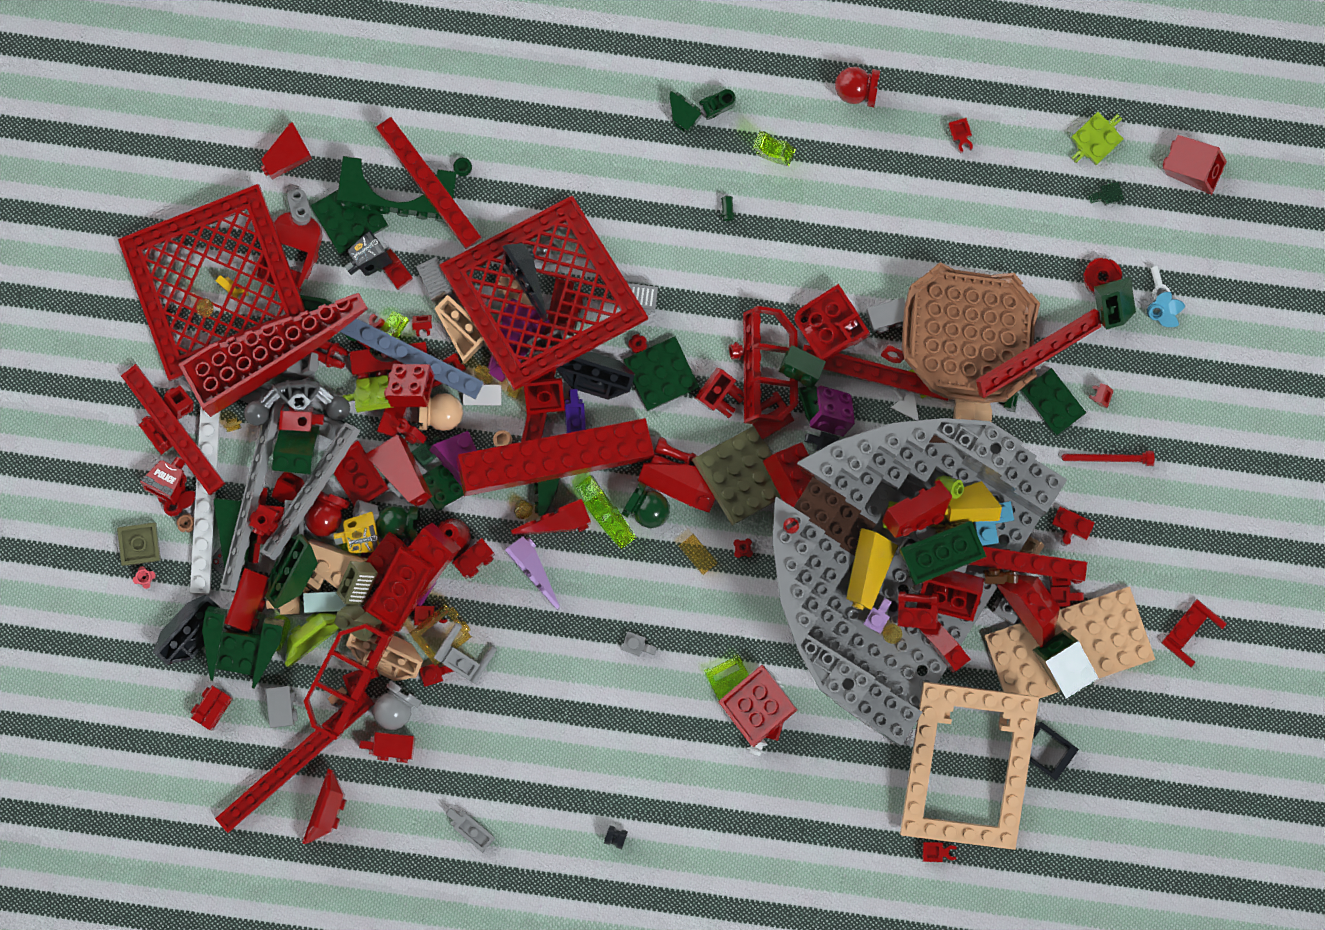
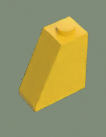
M980 481L964 487V492L959 498H952L944 516L949 522L1000 520L1002 506L985 484Z

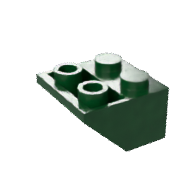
M1131 277L1094 287L1097 310L1100 314L1101 324L1106 330L1124 325L1136 313Z

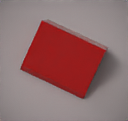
M562 378L534 380L524 385L527 414L565 411Z

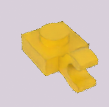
M221 275L215 280L229 293L234 281L228 276L223 278ZM235 288L232 296L239 299V294L243 293L244 290Z

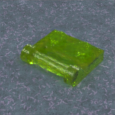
M739 653L711 669L707 668L704 670L718 701L749 676ZM736 664L738 665L739 670L715 681L714 675Z

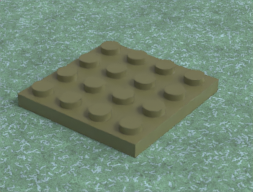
M754 426L693 459L694 464L732 526L774 503L776 497L781 499L763 463L765 459L773 454Z

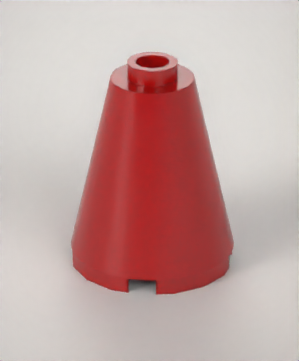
M450 518L441 521L437 525L446 535L453 532L450 538L461 547L456 556L461 555L467 550L471 541V533L464 522Z

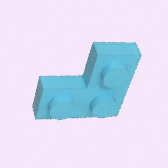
M1011 501L999 503L1002 506L1000 520L974 522L976 533L982 546L999 543L995 524L1014 521Z

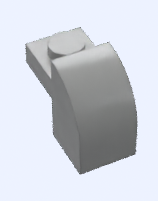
M311 352L279 375L297 380H303L308 377L309 379H314L315 372L319 367L318 354Z

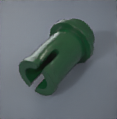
M724 196L721 198V217L723 221H733L736 216L733 210V197Z

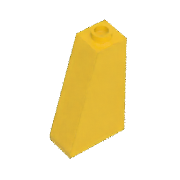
M864 528L860 531L846 599L853 603L852 606L854 608L872 610L898 545L879 533Z

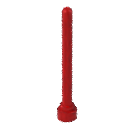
M1146 451L1142 455L1063 454L1061 459L1063 461L1142 462L1145 466H1154L1155 455L1154 451Z

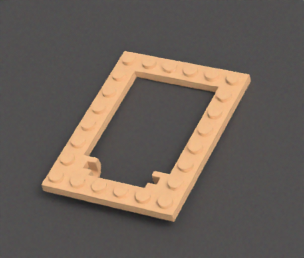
M923 681L919 710L922 711V714L916 724L900 835L1016 850L1039 697ZM954 706L1001 712L999 730L1013 732L998 827L923 817L937 724H951L950 712H953Z

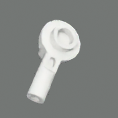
M1158 266L1151 268L1155 288L1152 291L1154 301L1159 294L1171 292L1166 285L1162 284Z

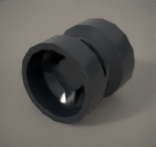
M610 825L604 844H613L616 848L622 850L628 831L623 829L617 830L616 827Z

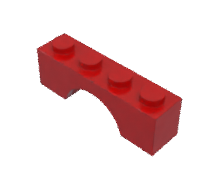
M426 342L409 344L428 354ZM369 349L349 352L352 375L357 377V379L369 378V375L375 374L376 377L388 375L392 371L393 364H403L397 360L391 362L377 360L370 353Z

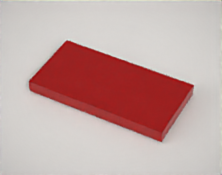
M401 546L366 612L399 632L434 566Z

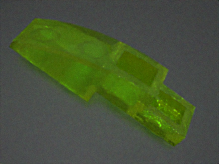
M589 475L576 486L584 499L583 502L587 509L621 549L637 538L618 508L612 505L594 476Z

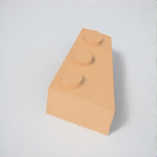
M447 295L434 309L462 362L465 364L485 342L466 311Z
M315 539L308 541L318 562L314 572L337 589L341 584L350 561L366 562L368 559L367 557L355 555Z

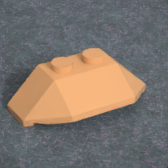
M350 633L346 646L351 650L356 660L364 666H367L369 662L366 659L370 651H375L378 645L375 643L378 635L375 634L369 640L362 641ZM393 635L376 669L379 674L393 681L416 678L423 660L411 643Z

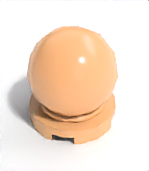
M447 393L430 397L428 407H420L419 423L423 424H420L419 430H427V426L430 425L436 430L448 431L457 427L463 417V407L460 401Z

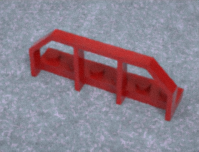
M757 306L743 313L744 423L753 424L760 420L777 423L782 421L798 405V381L793 378L787 381L761 377L760 350L786 353L791 345L798 348L797 329L781 309ZM760 313L775 315L789 333V347L760 343ZM760 383L790 387V404L778 416L762 414L760 408L762 395Z
M368 623L342 630L338 633L304 699L312 728L334 740L342 736L394 633L388 630L383 632ZM364 628L378 635L375 641L378 645L375 651H370L366 659L369 661L367 666L336 651L343 635ZM332 656L360 669L358 674L360 680L357 685L354 684L349 692L351 697L320 682ZM316 687L345 701L340 709L342 713L340 719L336 718L331 727L333 732L317 724L310 702Z

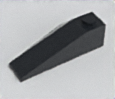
M523 243L504 245V263L543 322L547 321V313L533 260L535 256L530 248L527 249Z

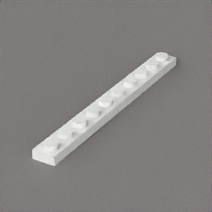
M201 407L198 447L217 471L221 411L210 417ZM197 478L190 593L210 594L215 521L214 498H216V492L209 495Z

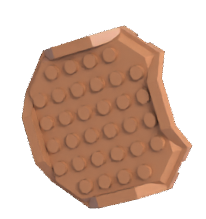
M940 262L909 287L903 318V355L908 365L931 392L947 399L976 403L1006 402L1037 376L1035 368L985 398L979 396L976 379L1034 345L1035 323L1040 302L1032 293H1028L1022 286L1023 282L1015 273L989 275L954 270Z

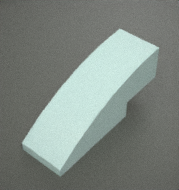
M337 592L303 593L305 614L338 613L339 610L347 605L340 599Z

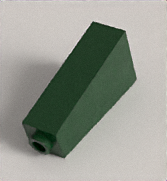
M214 498L224 567H226L242 501ZM251 533L249 537V547L246 550L244 557L245 564L241 569V572H243L245 568L247 569Z

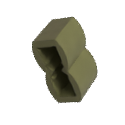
M347 604L339 610L334 621L342 630L365 623L379 629L382 622L368 612H365L359 605ZM365 628L351 632L362 641H367L375 635V633Z

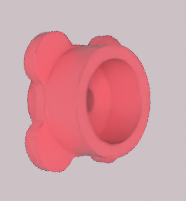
M141 566L138 568L136 576L133 577V582L148 589L156 574Z

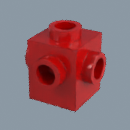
M259 504L256 512L253 511L249 518V525L253 528L252 532L262 537L264 534L270 536L271 532L274 533L279 523L277 521L280 515Z

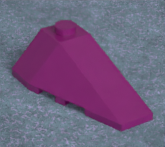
M512 298L510 301L517 302L518 300ZM508 304L504 312L514 314L516 306ZM519 307L517 315L527 318L529 309ZM532 310L530 319L540 321L541 317L537 311ZM502 316V325L510 326L512 318ZM515 319L513 327L523 330L525 321ZM528 322L526 331L536 333L538 324ZM541 326L539 334H543L546 326ZM500 329L506 338L508 330ZM512 331L509 340L519 342L521 333ZM524 335L522 343L527 344V342L534 337ZM509 344L514 353L516 354L518 346ZM521 347L519 355L525 356L529 352L528 348ZM491 355L487 373L498 381L503 382L506 377Z

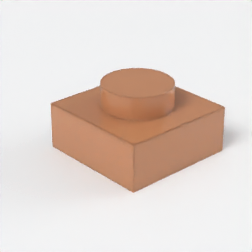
M343 686L337 690L345 695L349 694ZM334 695L328 698L329 702L334 706L345 702Z

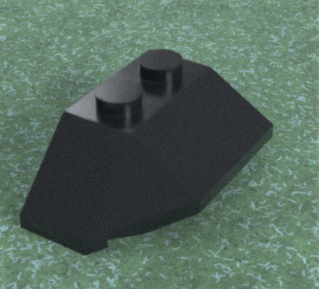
M590 351L557 368V371L561 373L572 389H578V391L607 400L624 393H629L635 373L620 360Z
M206 594L186 603L160 632L153 653L167 665L193 659L205 646L202 629L208 606L218 608L220 606Z

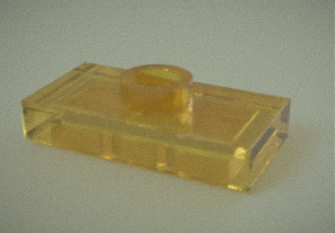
M694 534L679 545L680 549L702 575L718 564Z

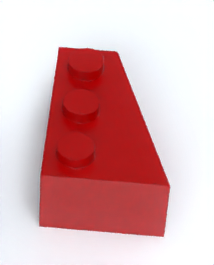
M940 479L935 481V486L927 491L924 488L919 490L920 495L910 500L907 497L887 509L882 522L895 538L907 536L916 530H923L927 526L938 524L944 519L952 495Z

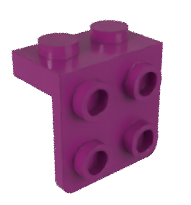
M820 385L817 388L819 411L810 421V428L844 437L855 424L852 396L849 393Z

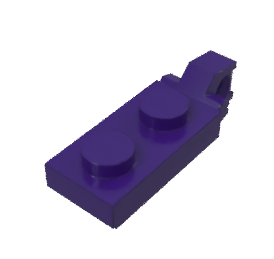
M571 389L569 391V400H565L566 433L586 430L585 408L583 400L578 399V389Z

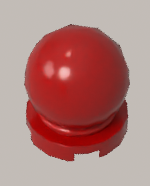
M859 67L846 68L840 72L835 81L837 95L846 103L859 104L865 101L867 102V107L874 108L880 70L872 69V74H868Z
M321 491L314 504L304 516L307 528L316 536L324 537L335 533L342 523L341 510L343 508L348 509L350 502Z

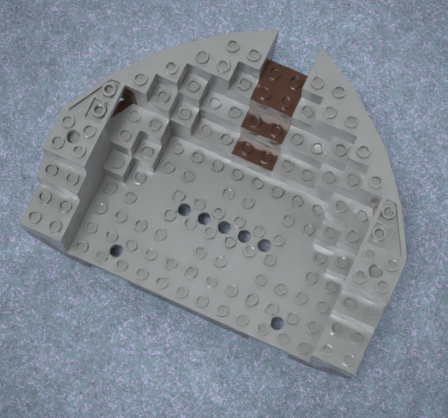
M940 418L897 422L838 440L797 463L798 468L801 469L810 482L794 508L781 499L775 498L772 543L780 603L797 650L821 692L831 698L835 704L898 746H902L922 714V711L919 710L923 681L938 683L947 669V665L918 628L898 626V610L896 612L886 611L885 614L890 618L881 634L863 625L871 610L863 608V610L854 608L852 606L853 603L846 599L860 531L864 528L877 532L897 544L898 549L906 536L895 538L888 528H883L884 523L882 521L888 502L899 503L907 497L911 500L920 495L919 490L924 488L927 491L934 487L936 478L945 475L961 480L964 487L982 481L999 503L1011 501L1014 521L995 524L998 538L1000 535H1006L1009 539L1008 544L1001 545L997 543L982 547L1019 552L1039 519L1048 512L1067 479L1035 460L1037 455L1022 447V441L990 421ZM944 516L940 523L932 524L928 527L935 531L933 535H936L966 522H949ZM788 518H795L799 522V529L794 534H788L783 529V523ZM795 521L786 527L790 529L791 527L796 525ZM895 552L873 605V608L877 610L885 598L895 601L899 608L898 587L900 585L908 587V594L919 595L921 584L914 586L911 578L908 576V570L903 558L897 552ZM967 565L965 573L983 578V570H988L989 568ZM983 584V593L973 622L938 613V621L960 646L995 592L998 584ZM906 601V607L916 608L917 602ZM919 665H924L927 668L925 676L917 674L916 669Z

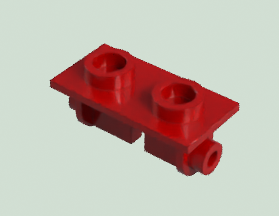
M145 416L139 427L162 455L173 446L152 417Z

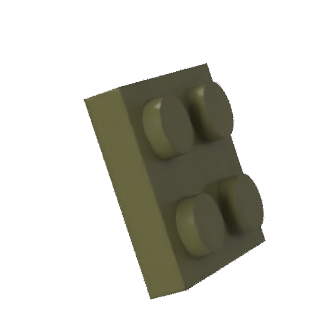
M156 522L117 528L122 566L161 561Z

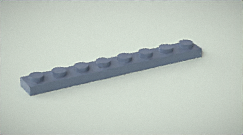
M357 318L339 331L403 364H430L435 380L475 400L484 384L483 381Z

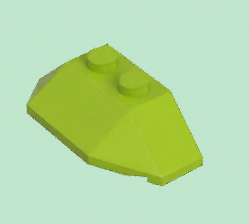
M313 613L306 619V624L302 627L298 625L290 631L292 634L288 637L285 665L288 668L340 629L334 623L337 615L325 613L316 615V613Z

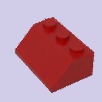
M246 568L244 569L225 624L252 633V630H256L259 619H257L258 614L263 612L266 601L263 600L268 591L269 577Z
M951 571L921 583L919 595L939 594V614L973 622L983 593L984 578ZM917 602L916 608L931 609V603Z

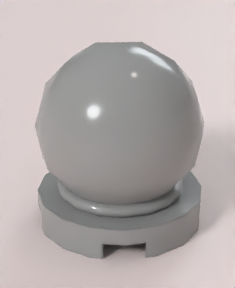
M390 680L386 685L389 690L376 700L373 714L375 720L382 728L396 730L409 721L411 707L415 706L418 708L421 700L411 693L408 696L401 692L402 687Z

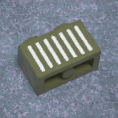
M350 561L338 588L337 595L344 604L365 605L378 572L370 562Z

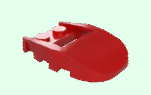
M287 212L280 215L275 220L274 225L281 244L308 253L302 272L291 269L299 293H301V286L305 279L308 280L311 270L319 257L318 252L323 237L322 229L313 218L306 225H297L293 222L291 213ZM264 256L260 264L269 268ZM259 267L257 278L264 280L267 270ZM270 273L267 282L274 284L273 278Z

